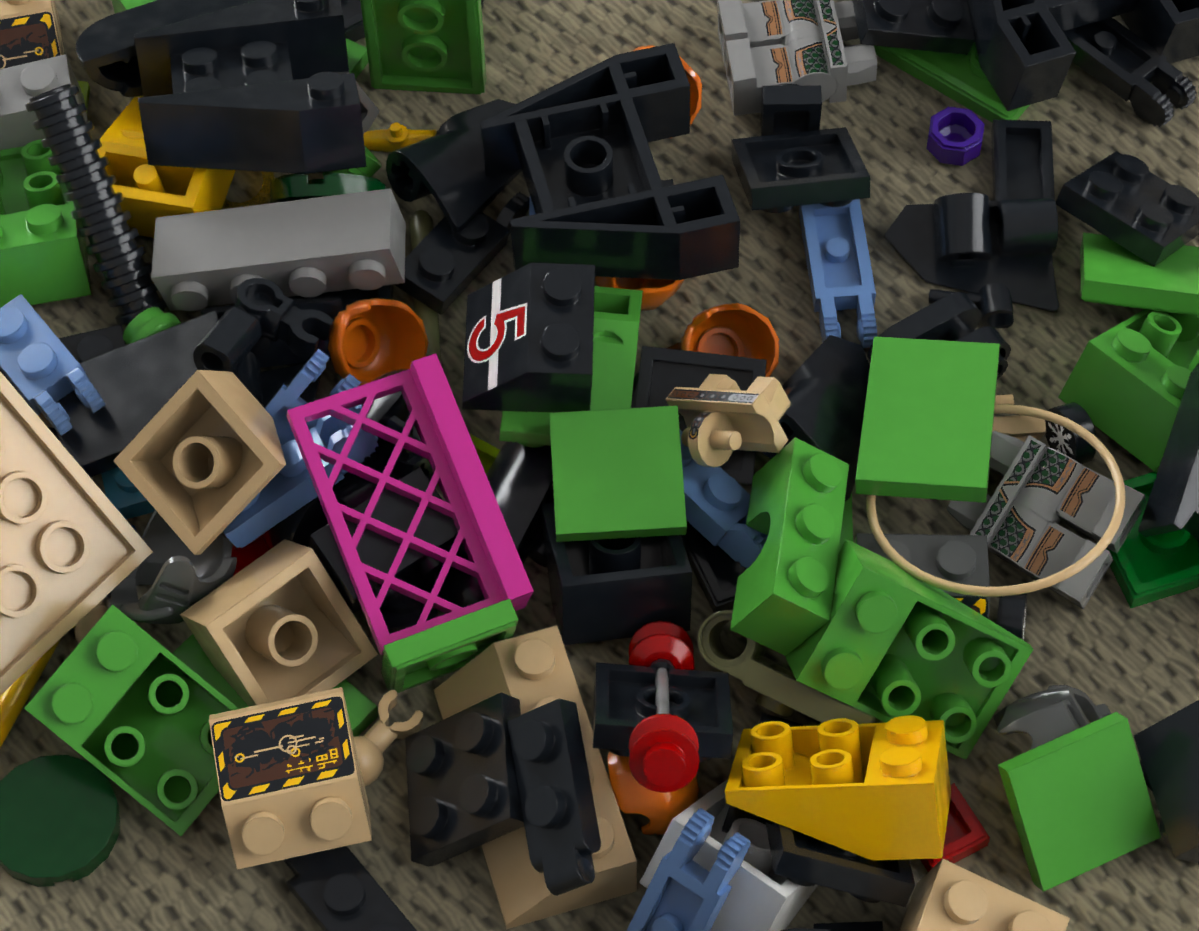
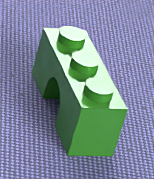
M795 437L753 475L746 525L768 537L753 564L738 576L730 630L786 656L830 621L849 471L848 463Z

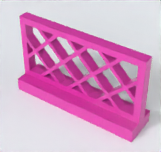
M436 353L412 361L411 367L408 370L287 410L286 417L380 656L383 655L384 645L509 598L515 611L526 607L534 592ZM401 391L410 413L402 433L367 418L375 399ZM363 404V407L359 414L351 410H348L349 408ZM330 415L353 425V428L341 453L338 454L314 443L307 422ZM414 425L421 442L409 437ZM361 429L396 445L383 473L348 458ZM403 448L429 459L434 474L426 492L390 477ZM321 460L334 465L329 478ZM342 469L377 484L364 514L337 502L333 487ZM437 484H439L445 501L432 496ZM384 488L420 504L407 533L371 517ZM427 507L453 519L458 534L450 552L414 537ZM345 519L358 525L353 537L350 535ZM365 529L401 544L388 574L361 562L356 548ZM461 543H463L469 561L456 555ZM408 548L444 563L431 593L395 578ZM450 567L476 577L485 600L462 608L438 597ZM368 579L382 585L377 598H375ZM389 588L425 604L416 625L391 634L380 611ZM432 608L446 613L426 621Z

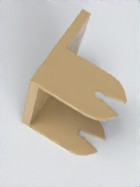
M0 371L1 695L151 555L153 551Z

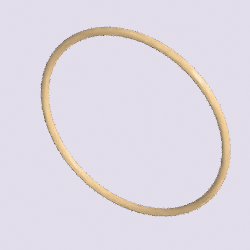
M995 404L994 414H1017L1036 417L1053 422L1076 433L1100 454L1114 480L1116 492L1115 508L1111 522L1103 537L1084 557L1058 573L1028 583L999 587L964 585L935 577L909 563L890 545L878 522L876 495L866 496V512L870 529L883 552L896 565L916 579L946 591L963 595L1000 597L1034 592L1060 583L1079 573L1103 553L1117 533L1124 514L1126 492L1120 468L1111 452L1094 434L1074 421L1050 411L1023 405Z

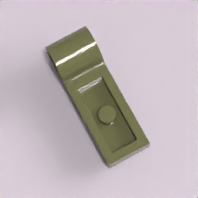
M733 610L713 613L702 623L697 639L702 657L711 666L744 681L743 685L759 692L756 702L766 709L786 717H792L794 710L799 711L817 720L816 726L837 718L851 719L857 722V724L881 722L875 716L860 711L796 681L790 668L764 656L768 647L747 638L746 649L739 657L729 655L721 645L720 636L723 627L732 620Z

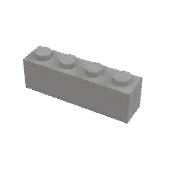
M391 188L156 217L151 279L170 311H198L207 306L235 303L239 285L245 280L252 278H264L274 282L280 287L283 295L286 297H315L325 292L350 289L375 290L384 285L405 283L406 222Z

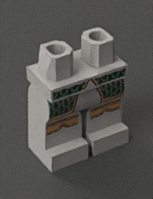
M717 0L718 35L734 116L761 112L763 86H781L785 84H797L800 86L821 85L822 102L829 99V103L846 101L847 86L876 81L877 57L874 46L862 44L844 46L843 44L845 40L859 39L852 1L769 0L742 3L741 0Z
M993 431L989 469L1003 477L993 496L987 495L986 503L951 500L947 507L949 514L962 526L971 531L970 535H987L988 551L1033 579L1039 580L1073 565L1096 545L1094 542L1088 539L1085 540L1060 526L1059 523L1066 524L1098 543L1113 517L1116 492L1113 480L1046 446V444L1030 435L1023 442L1015 437ZM1125 484L1126 493L1123 518L1117 533L1107 547L1116 554L1147 505L1144 494ZM1105 549L1098 558L1079 573L1048 588L1081 609H1084L1113 561L1111 553Z

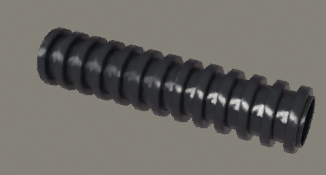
M66 84L30 98V102L25 104L28 112L34 111L38 120L33 122L35 130L42 129L45 138L40 141L42 147H50L53 156L49 157L48 161L51 166H58L60 174L56 176L58 184L65 183L68 191L63 194L66 202L72 201L75 209L71 211L72 218L75 220L80 219L82 227L78 229L81 237H88L90 244L86 246V251L89 255L95 254L97 262L93 264L94 270L98 273L102 272L105 278L100 284L103 290L110 289L112 297L108 299V303L112 308L117 307L120 313L115 317L118 325L128 326L144 310L151 307H159L164 311L167 305L162 297L159 298L156 292L158 289L149 275L152 272V264L149 262L144 263L142 258L146 253L144 245H137L134 239L139 235L138 230L135 227L130 228L127 220L132 217L130 211L122 210L120 202L124 200L123 194L121 192L115 193L112 185L117 182L115 175H108L105 167L109 165L107 157L100 158L97 149L102 147L100 139H92L90 131L94 129L92 121L85 122L82 113L87 111L84 103L78 104L74 96L79 93L77 85L70 86V84Z

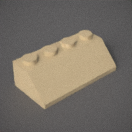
M552 626L491 644L434 689L442 720L501 692L520 700L521 715L557 699L575 702L601 839L600 850L592 854L595 871L594 881L558 896L553 895L548 890L544 873L537 872L531 864L525 826L481 845L506 929L636 892L637 860L600 750L593 748V730L558 626Z

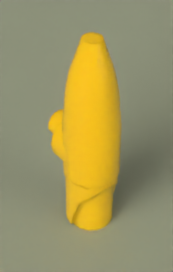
M395 122L388 129L366 131L363 134L364 145L373 151L393 152L433 137L437 131L411 130Z

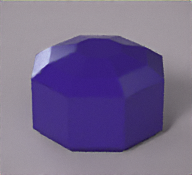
M948 106L931 116L926 149L940 163L963 166L980 156L985 124L971 109Z

